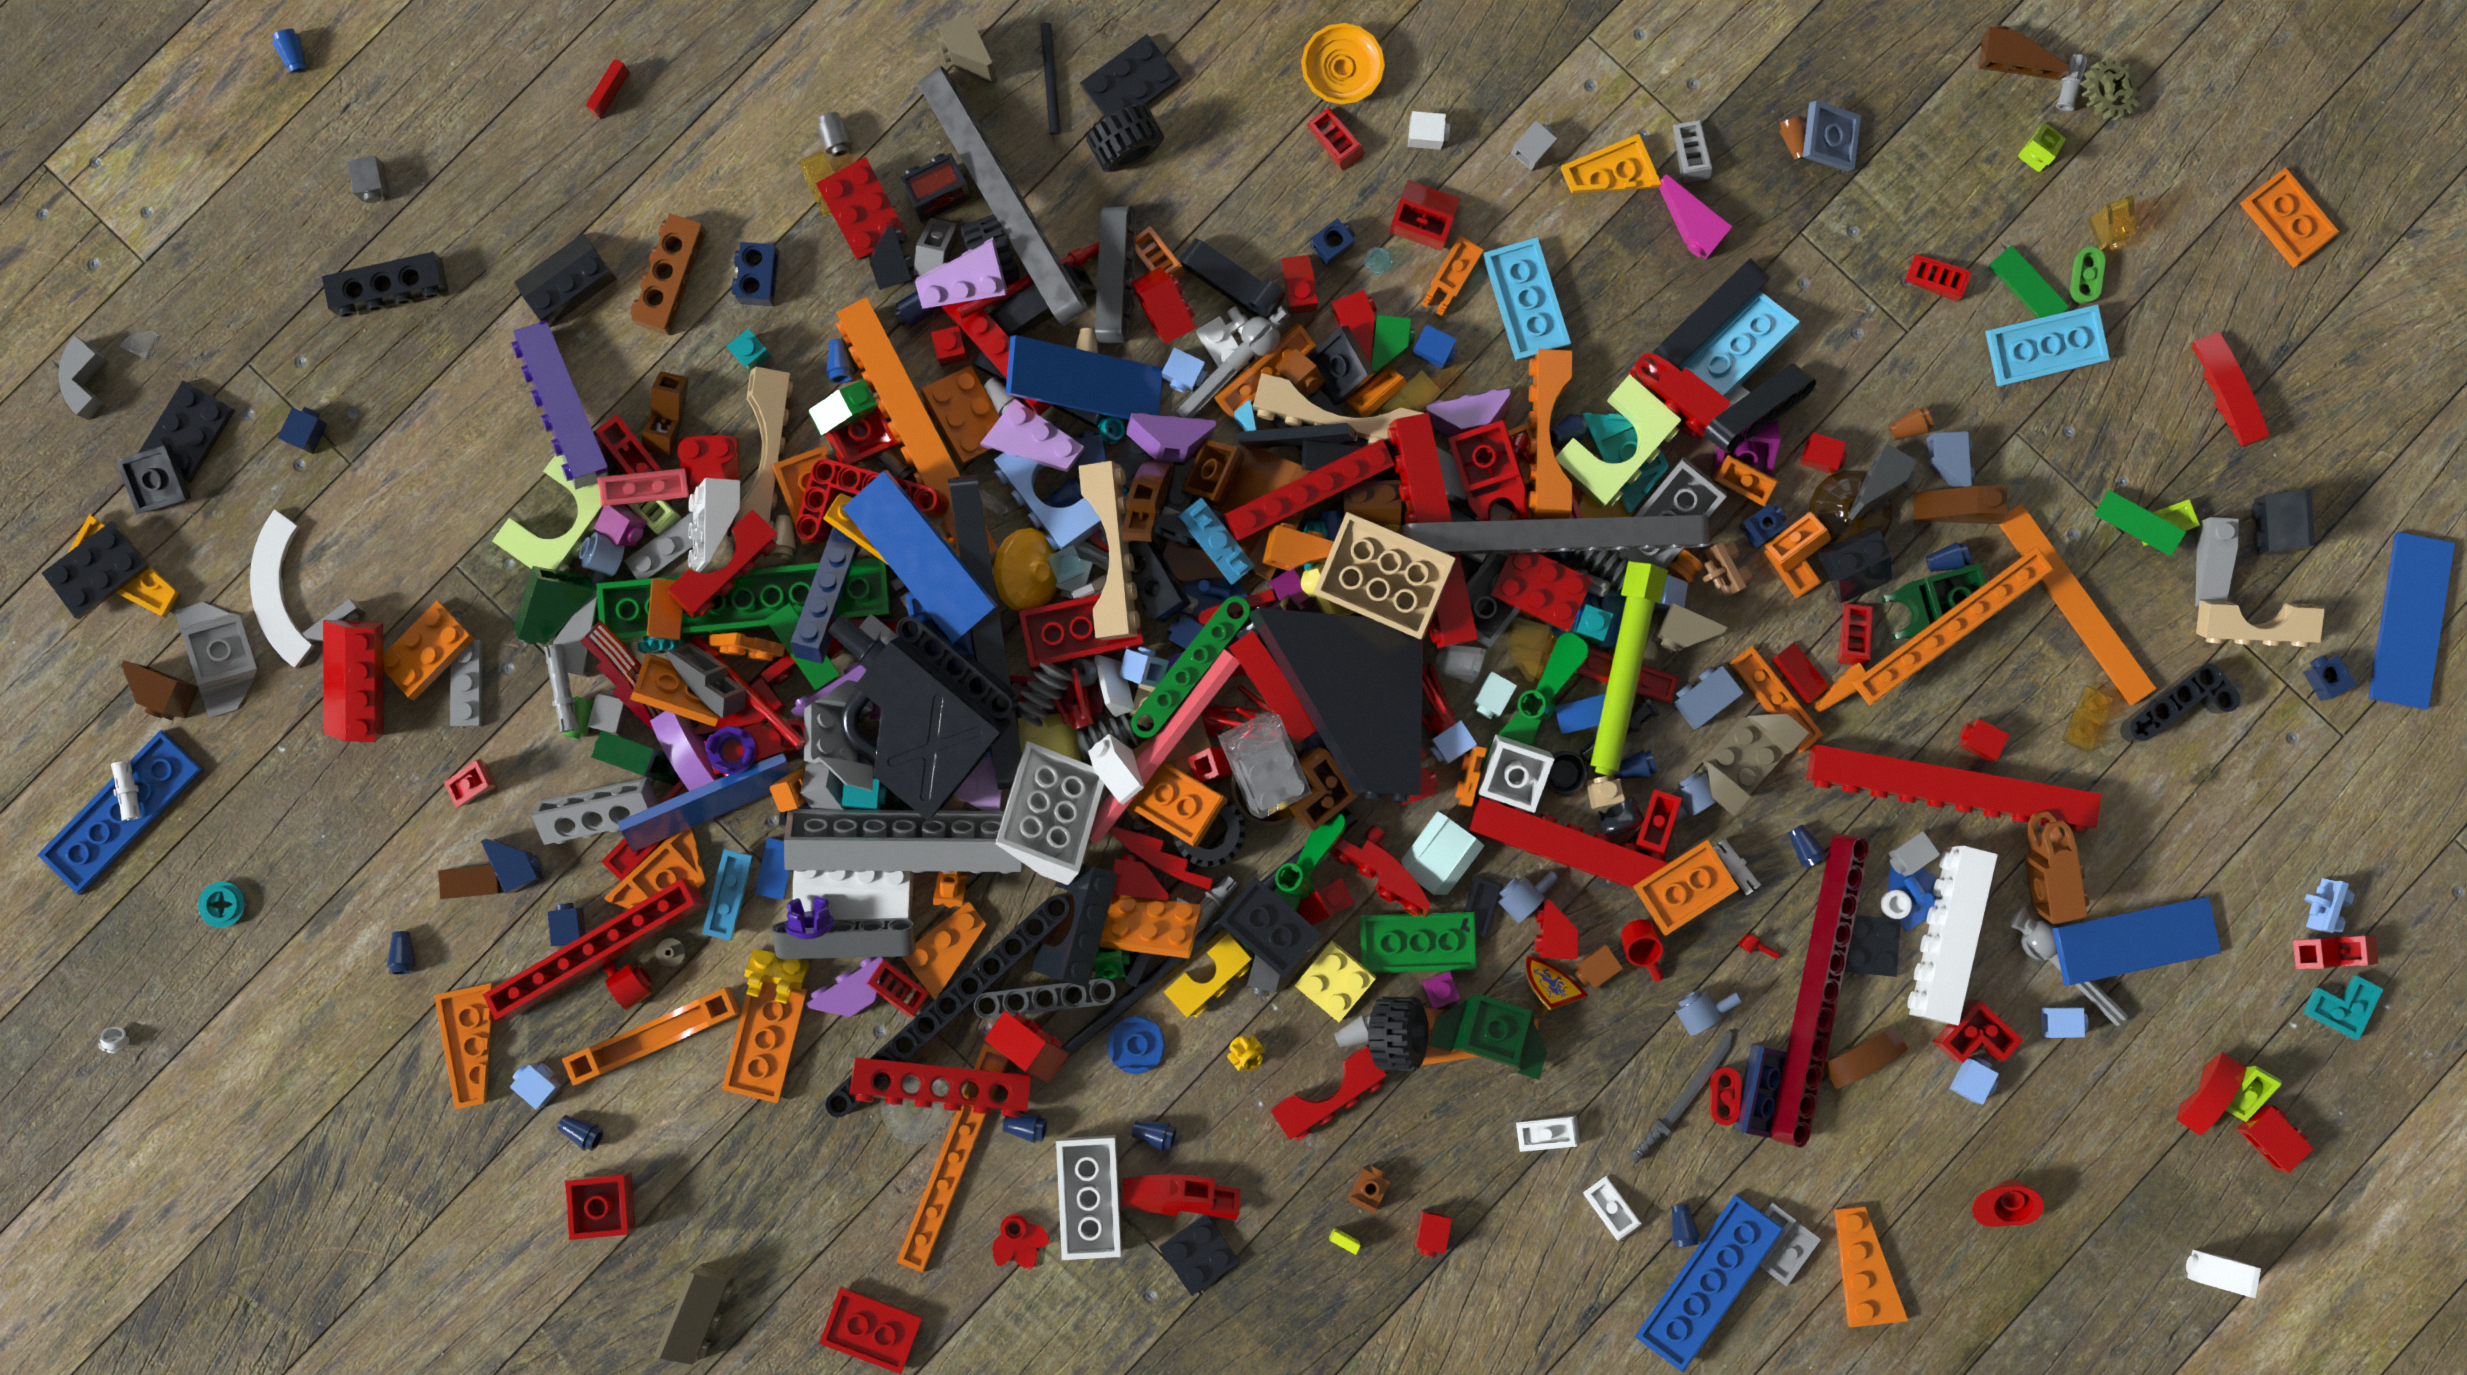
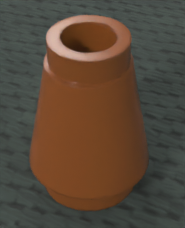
M1802 116L1780 122L1781 130L1779 132L1794 160L1803 157L1807 124L1806 121L1803 122Z
M1916 407L1893 422V424L1888 425L1893 439L1896 441L1926 434L1929 429L1934 428V424L1926 407L1921 409Z

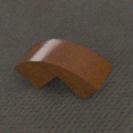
M662 371L658 374L651 387V416L642 430V446L646 450L670 456L683 418L688 377Z
M1892 1024L1870 1033L1856 1046L1832 1055L1825 1061L1824 1069L1835 1088L1839 1089L1882 1068L1906 1052L1908 1048L1895 1025Z

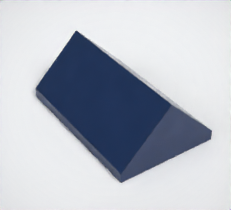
M1751 1044L1741 1089L1740 1116L1734 1123V1130L1772 1138L1771 1124L1786 1052Z

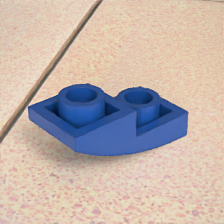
M1606 693L1556 705L1555 711L1561 734L1598 726Z

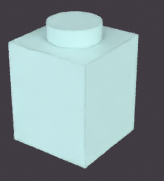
M1491 672L1472 704L1478 707L1476 711L1489 719L1492 716L1498 718L1517 685Z

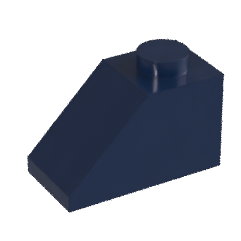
M484 839L481 841L505 893L513 894L544 879L541 873L544 868L537 855L533 856L532 852L494 839Z

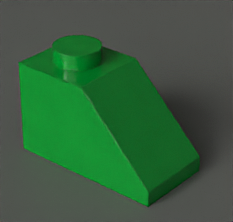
M1377 315L1371 356V367L1375 374L1372 377H1375L1384 368L1405 354L1408 344L1413 345L1415 328L1410 327V318Z
M863 379L839 389L809 409L808 412L822 437L871 416L877 403L866 381Z

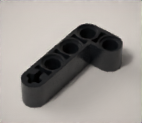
M1197 238L1193 239L1179 259L1184 269L1255 317L1263 316L1268 319L1277 312L1285 300L1284 290L1269 279H1264L1263 282Z
M2204 664L2196 666L2125 719L2121 724L2120 734L2123 739L2130 743L2147 741L2199 701L2209 712L2222 714L2237 709L2240 704V695L2216 665ZM2202 671L2208 675L2207 684H2204L2200 679ZM2180 688L2186 693V700L2184 702L2178 697V690ZM2219 694L2224 695L2226 698L2225 707H2222L2218 702ZM2158 705L2164 710V717L2162 719L2156 715V707ZM2147 722V725L2142 726L2138 730L2139 734H2136L2135 730L2138 728L2137 724Z

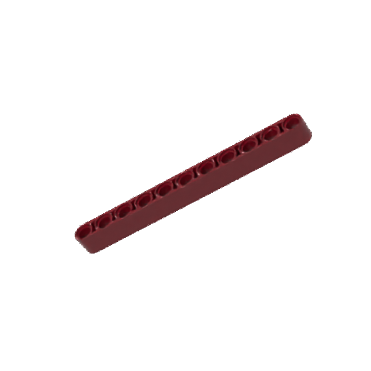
M1836 834L1831 839L1771 1124V1137L1774 1141L1798 1148L1804 1147L1807 1144L1811 1134L1869 854V843L1864 837Z

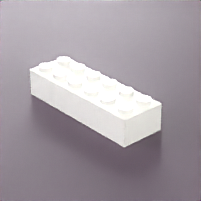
M1967 846L1947 847V850L1942 853L1939 863L1940 868H1942L1941 877L1936 880L1933 888V895L1936 896L1935 905L1928 911L1927 924H1930L1928 934L1923 936L1920 951L1923 952L1921 963L1917 964L1914 971V980H1917L1915 990L1910 993L1908 998L1909 1015L1940 1023L1959 1025L1998 854Z

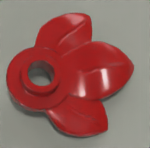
M1010 1214L1001 1222V1234L993 1242V1258L997 1266H1002L1013 1258L1017 1264L1027 1270H1031L1037 1259V1247L1049 1244L1048 1235L1040 1225L1028 1223L1024 1216ZM1012 1223H1017L1020 1226L1018 1233L1010 1231L1009 1227Z

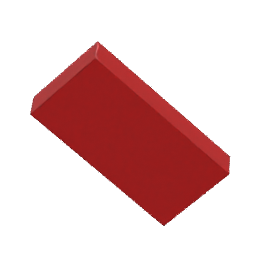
M616 58L612 61L586 103V107L592 115L599 119L603 117L630 73L625 64Z

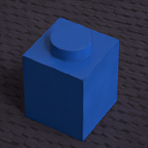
M1426 324L1413 349L1412 355L1442 370L1445 363L1451 365L1458 349L1454 348L1457 339Z

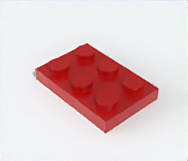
M866 157L815 183L856 259L873 251L887 222L892 221L894 228L900 227L902 234H907Z
M1536 552L1508 553L1489 596L1568 632L1580 609L1592 578Z
M841 1286L819 1344L902 1374L923 1317Z

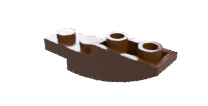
M1145 460L1139 467L1126 501L1127 513L1122 528L1123 540L1152 542L1160 508L1165 505L1175 467L1174 462Z

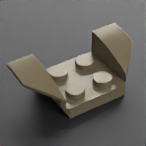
M1788 714L1755 715L1738 719L1702 759L1708 771L1712 798L1730 814L1735 816L1751 798L1749 795L1786 754L1792 752L1809 732Z

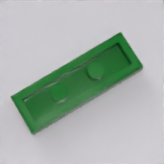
M2012 245L1988 265L2037 318L2063 313L2069 307Z
M2111 490L2107 491L2093 514L2170 557L2186 533L2183 529Z
M789 602L765 620L782 644L785 645V648L813 688L817 690L838 676L840 672L827 654L823 664L795 657L790 642L800 616Z

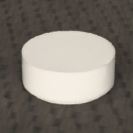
M1889 891L1881 899V909L1889 918L1901 919L1906 917L1911 911V898L1904 891Z

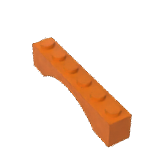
M1538 349L1535 358L1530 359L1529 376H1533V385L1529 387L1528 399L1529 402H1533V411L1529 413L1528 427L1533 428V438H1529L1528 454L1533 455V464H1530L1528 468V481H1532L1533 486L1532 491H1529L1528 508H1532L1533 519H1567L1572 511V483L1563 473L1555 459L1550 441L1549 426L1553 406L1559 396L1567 389L1572 378V351Z
M1281 523L1280 526L1277 525L1270 530L1262 563L1291 571L1302 565L1326 562L1334 541L1324 539V535L1314 531L1303 533L1297 531V527L1294 525Z
M724 987L648 1023L563 1058L562 1061L572 1085H579L741 1014V1010L731 987Z

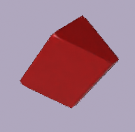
M1795 642L1771 659L1806 704L1811 703L1829 687Z

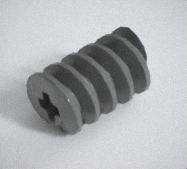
M1609 550L1576 551L1573 554V560L1581 556L1584 557L1581 567L1589 564L1592 565L1589 572L1590 575L1601 572L1599 578L1609 580V590L1618 587V591L1623 586L1627 570L1626 566L1629 560L1624 558L1617 561L1620 554L1618 550L1609 554Z
M1044 662L1039 663L1044 672L1034 671L1033 673L1038 680L1037 683L1027 682L1032 691H1021L1020 693L1025 701H1019L1018 713L1028 722L1038 727L1043 726L1040 718L1046 719L1049 717L1046 708L1054 709L1056 706L1052 698L1061 699L1062 694L1058 689L1066 690L1068 688V684L1064 679L1073 680V677L1061 668Z
M1122 714L1120 715L1119 724L1113 717L1109 718V727H1106L1102 721H1099L1098 731H1095L1091 724L1087 725V734H1084L1080 728L1076 729V737L1084 762L1086 763V755L1090 757L1088 751L1108 734L1129 747L1130 741L1136 747L1140 746L1137 735L1132 730L1131 720H1128Z

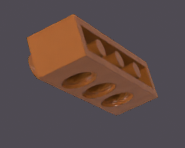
M669 213L667 220L662 221L659 228V236L661 237L658 246H654L650 253L649 261L651 265L649 271L643 274L640 282L641 294L639 299L634 300L631 307L632 320L638 326L670 336L707 232L701 223ZM682 242L680 251L676 253L670 252L672 244ZM667 268L673 269L671 277L661 279L663 270ZM663 295L664 298L661 304L657 306L651 305L654 296Z

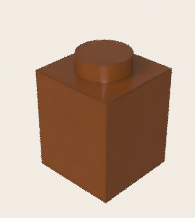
M1297 348L1276 366L1281 378L1290 380L1297 391L1306 399L1325 383L1317 366Z
M1604 944L1574 964L1578 969L1575 975L1584 987L1589 985L1590 988L1594 989L1623 969L1608 946Z

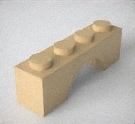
M2200 600L2196 634L2205 637L2206 642L2224 643V639H2234V643L2250 645L2253 640H2263L2262 644L2280 646L2281 641H2290L2293 646L2309 647L2310 642L2321 643L2324 608L2314 604L2285 603L2281 611L2272 620L2262 624H2249L2243 618L2237 604L2229 601Z

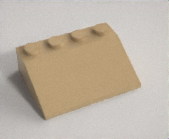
M1346 512L1313 594L1418 639H1422L1425 637L1456 558Z

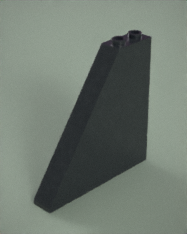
M1258 608L1250 612L1251 621L1354 794L1365 795V800L1370 801L1383 800V796L1392 797V802H1410L1411 797L1419 796L1423 638L1418 639L1368 617Z

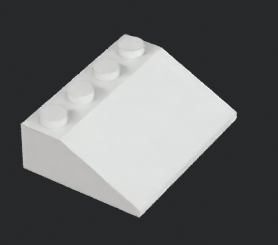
M1027 741L995 844L1040 875L1069 885L1080 871L1104 782L1094 771L1093 766Z
M794 871L793 900L799 898L804 912L813 911L814 898L816 896L824 897L829 901V912L834 920L892 918L911 920L914 872Z

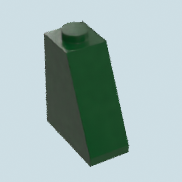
M532 566L514 623L517 638L527 644H547L593 594L594 588L589 576Z
M602 730L600 731L591 758L673 786L680 781L681 778L674 770L665 752Z

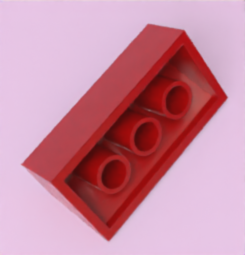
M323 620L324 734L343 741L374 743L384 735L383 622Z

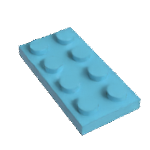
M1538 237L1483 253V259L1515 361L1534 357L1538 349L1558 350L1570 346L1571 342Z
M1758 290L1678 366L1679 370L1683 371L1686 367L1727 399L1801 327L1800 321Z
M2098 304L1985 331L1997 386L2110 360Z

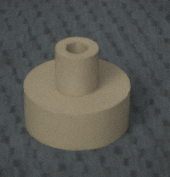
M677 938L662 940L656 949L658 961L666 967H675L682 964L687 956L686 945Z

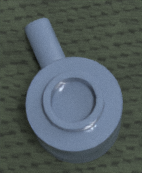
M596 532L590 538L587 537L579 554V558L582 559V567L594 571L591 578L594 590H597L596 584L602 583L605 576L612 577L616 573L624 554L623 545H617L606 536Z
M1695 772L1678 783L1679 789L1674 793L1682 798V805L1680 806L1677 821L1686 815L1692 817L1716 802L1711 795L1707 773L1699 776Z
M1550 871L1536 886L1526 877H1523L1520 881L1515 877L1500 891L1499 894L1502 898L1498 903L1517 923H1520L1545 899L1543 894L1558 880V877L1554 872Z
M1697 990L1679 1000L1680 1006L1675 1009V1012L1688 1034L1693 1036L1717 1023L1722 1018L1721 1014L1742 1003V1000L1736 992L1714 1004L1708 992L1700 994Z

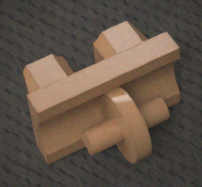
M1720 542L1702 553L1707 561L1704 565L1709 573L1702 578L1704 583L1713 580L1716 588H1721L1726 598L1746 587L1745 584L1752 579V575L1747 567L1743 566L1737 569L1732 559L1739 556V550L1735 543L1723 544V542Z

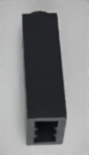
M1070 262L1063 264L1083 299L1097 292L1084 267ZM1035 283L988 314L1009 338L1015 335L1020 336L1054 317Z

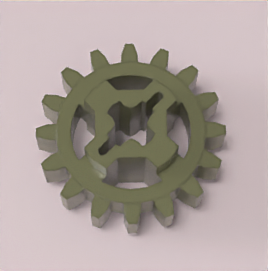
M2107 58L2091 66V69L2084 74L2087 79L2081 85L2087 88V91L2082 93V97L2089 98L2090 101L2086 106L2095 107L2094 115L2103 113V120H2107L2110 117L2114 121L2121 117L2124 118L2131 114L2134 108L2139 106L2136 99L2140 98L2142 93L2137 91L2136 88L2142 84L2138 81L2135 82L2134 77H2136L2137 73H2130L2128 71L2130 66L2128 63L2121 66L2120 59L2112 62L2110 58Z

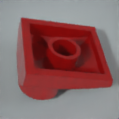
M878 405L871 416L825 435L838 461L851 466H858L863 460L898 444Z
M693 436L679 439L678 456L681 469L686 471L689 497L705 478L740 480L739 442L736 436Z

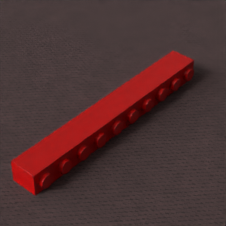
M1822 745L1810 747L1806 780L1813 781V786L1817 788L1831 789V785L1842 786V792L1859 794V790L1870 791L1871 797L1887 799L1888 795L1899 796V802L1916 804V799L1927 801L1926 806L1944 809L1946 804L1955 806V811L1972 814L1974 809L1984 811L1983 816L1999 819L2001 814L2012 816L2011 821L2028 823L2033 813L2048 811L2057 821L2063 820L2071 828L2072 832L2086 833V829L2097 828L2102 795ZM2048 818L2038 820L2040 821V826L2043 827L2049 823Z

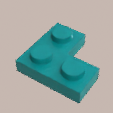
M2353 975L2341 999L2320 988H2314L2302 1014L2352 1040L2359 1041L2383 989L2359 976Z

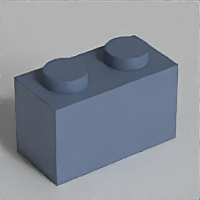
M1712 666L1698 676L1701 681L1694 687L1689 683L1676 693L1679 698L1673 704L1693 730L1702 726L1744 693L1723 666L1716 670Z

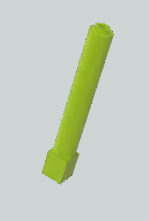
M1628 561L1621 593L1622 596L1626 597L1590 764L1596 767L1595 772L1612 776L1613 771L1619 772L1655 603L1661 604L1668 570L1653 564Z

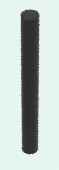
M1042 23L1040 28L1049 134L1058 135L1061 132L1051 23Z

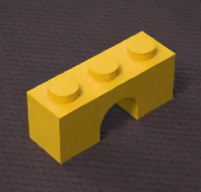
M1229 933L1207 952L1216 964L1215 976L1210 981L1198 983L1185 972L1164 991L1186 1018L1191 1014L1196 1018L1208 1007L1205 1003L1212 995L1218 998L1229 988V985L1226 983L1234 975L1239 979L1251 968L1248 964L1251 958Z

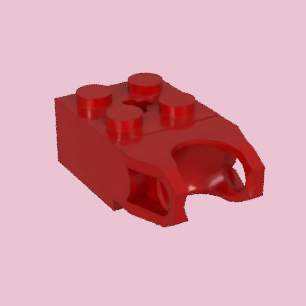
M1643 353L1628 373V375L1630 374L1636 379V371L1640 380L1644 382L1639 383L1681 419L1679 424L1682 425V431L1692 438L1697 437L1701 439L1709 423L1724 412L1731 403L1686 367L1683 371H1680L1670 362L1656 354ZM1647 359L1653 360L1657 366H1655L1652 363L1643 361ZM1642 368L1648 369L1651 372V376L1645 374Z
M1500 420L1449 437L1448 440L1469 505L1480 518V521H1490L1492 506L1497 501L1504 499L1514 503L1523 520L1529 519L1526 507L1528 491L1506 422ZM1485 451L1493 455L1492 459H1490L1491 462L1488 464L1479 462V458L1483 457L1482 453Z
M796 719L786 721L794 730L802 728L804 733L803 721ZM757 723L742 728L751 734L756 744V757L752 765L779 753H783L787 757L800 752V749H796L773 725L766 726L762 723ZM731 740L725 743L722 752L725 759L734 762L742 757L744 749L740 742ZM713 767L715 775L721 777L729 775L724 774Z

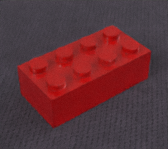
M1101 594L1019 611L1032 671L1042 669L1039 665L1040 662L1058 666L1072 663L1078 658L1091 659L1097 655L1105 656L1123 652L1126 649L1132 650L1139 648V646L1144 647L1140 627L1137 628L1138 636L1111 640L1095 638L1093 608Z

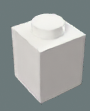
M1412 111L1408 147L1441 150L1443 142L1449 140L1450 124H1445L1446 114Z

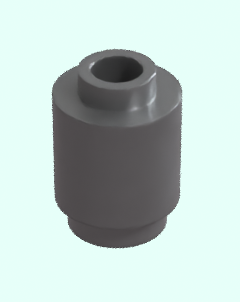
M830 112L820 116L817 128L825 152L832 154L834 157L847 154L853 144L844 118L840 117L838 112Z

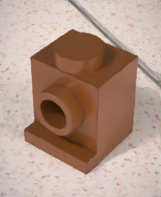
M1372 1165L1369 1170L1362 1167L1347 1198L1348 1201L1376 1214L1377 1208L1390 1183L1385 1178L1387 1173ZM1372 1183L1376 1186L1373 1194L1365 1192L1367 1184Z

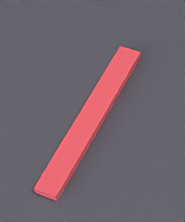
M1225 649L1221 651L1136 759L1143 786L1240 665L1238 660ZM1110 792L1096 810L1089 840L1096 845L1099 844L1136 795L1122 805Z

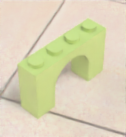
M1630 374L1612 393L1607 402L1627 418L1636 430L1638 443L1633 457L1622 463H1606L1596 458L1574 438L1555 457L1566 477L1570 478L1574 485L1601 508L1607 503L1613 506L1623 495V492L1619 489L1626 482L1631 485L1642 473L1638 468L1643 462L1647 461L1650 464L1661 452L1657 448L1663 440L1669 443L1679 431L1676 425L1681 419Z
M555 455L543 472L565 486L574 495L578 506V515L573 527L561 537L542 539L519 523L508 518L492 540L531 569L532 566L569 572L570 567L568 565L574 557H579L585 539L591 534L598 532L594 526L603 509L600 503L598 483L575 490L572 480L567 482L564 477L561 465L565 463L562 456L556 457Z

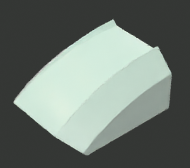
M1437 811L1404 855L1401 862L1416 882L1433 895H1447L1485 845Z

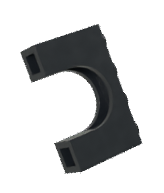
M1081 864L1079 873L1069 885L1056 881L1055 887L1070 891L1074 897L1075 912L1073 923L1067 937L1060 945L1055 947L1039 943L1031 971L1063 982L1088 987L1118 873Z

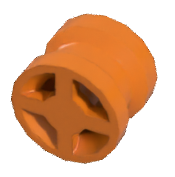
M1682 549L1677 554L1678 559L1675 562H1671L1667 569L1675 578L1686 581L1689 585L1693 581L1695 572H1700L1704 566L1694 555Z

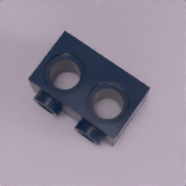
M740 242V250H736L734 256V265L738 267L737 278L732 280V295H735L740 304L774 307L779 251L775 244ZM761 255L762 261L758 265H749L751 257ZM757 282L760 284L757 292L747 293V287L751 283Z

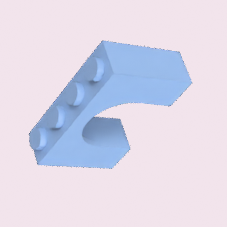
M1006 452L994 459L996 466L994 473L1003 485L1009 484L1013 490L1011 496L1020 507L1025 505L1029 510L1030 514L1027 516L1035 528L1042 527L1047 534L1045 539L1053 551L1058 549L1064 556L1100 530L1098 523L1101 522V519L1085 498L1065 508L1050 507L1037 498L1033 490L1034 482L1037 475L1046 467L1045 465L1035 463L1033 460L1020 456L1014 457L1006 454Z

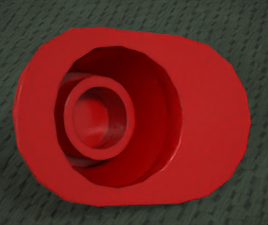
M2005 1180L1999 1183L1997 1187L1987 1189L1979 1194L1973 1202L1972 1213L1976 1221L1984 1226H2020L2036 1221L2042 1215L2044 1205L2042 1197L2035 1190L2027 1187V1185L2020 1181Z

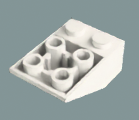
M705 478L699 487H696L695 492L690 495L689 511L693 512V522L689 524L688 535L689 539H693V550L689 551L688 565L693 567L694 571L701 572L710 562L739 511L740 480Z

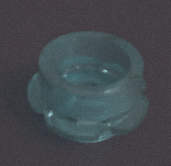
M1379 247L1371 248L1364 259L1366 269L1371 270L1375 275H1381L1385 270L1388 271L1392 265L1388 250ZM1380 259L1381 262L1376 263L1375 260Z

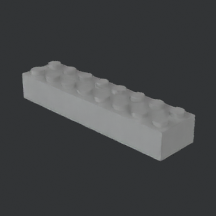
M793 809L787 813L784 836L785 870L797 872L807 870H823L826 872L850 870L854 872L883 871L887 873L895 871H912L915 873L925 871H941L944 873L970 871L972 873L1001 872L1007 874L1021 872V861L995 844L1005 811H940L929 821L915 810Z

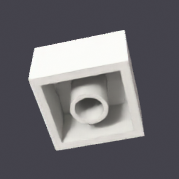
M1496 734L1478 781L1477 790L1482 796L1535 813L1554 758L1548 751Z

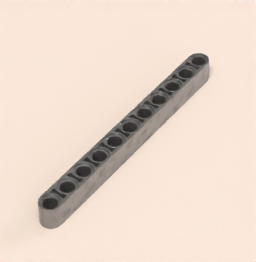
M940 65L922 78L918 85L998 222L1001 223L1004 232L1053 315L1065 326L1086 311L1088 307L952 77Z
M1707 515L1436 522L1402 525V535L1448 555L1695 548L1710 545Z

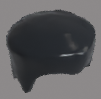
M1560 750L1551 754L1554 761L1545 784L1560 796L1572 797L1582 790L1589 778L1588 767L1580 756L1573 752Z
M1634 797L1626 798L1624 802L1608 808L1606 813L1598 811L1602 833L1606 836L1632 831L1638 828L1644 821V816Z

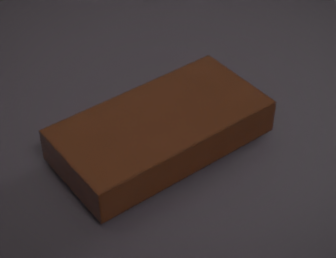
M492 865L438 870L440 899L501 894L500 882Z

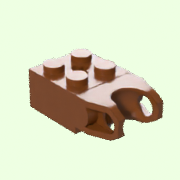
M2048 811L2033 813L2028 822L2030 853L2024 855L2032 909L2052 924L2087 917L2086 907L2089 906V898L2083 889L2082 879L2085 878V871L2078 859L2077 847L2071 828L2063 820L2057 821ZM2041 818H2048L2049 823L2046 824L2043 833H2038L2035 828L2036 822ZM2059 827L2064 829V837L2061 835Z

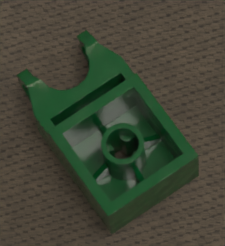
M1981 563L1912 581L1893 593L1881 596L1882 603L1899 602L1905 604L1911 612L1910 624L1901 631L1891 634L1893 641L1902 638H1913L1957 605L1954 603L1953 597L1958 596L1961 602L1986 584ZM1996 614L1991 616L1985 622L1996 619Z

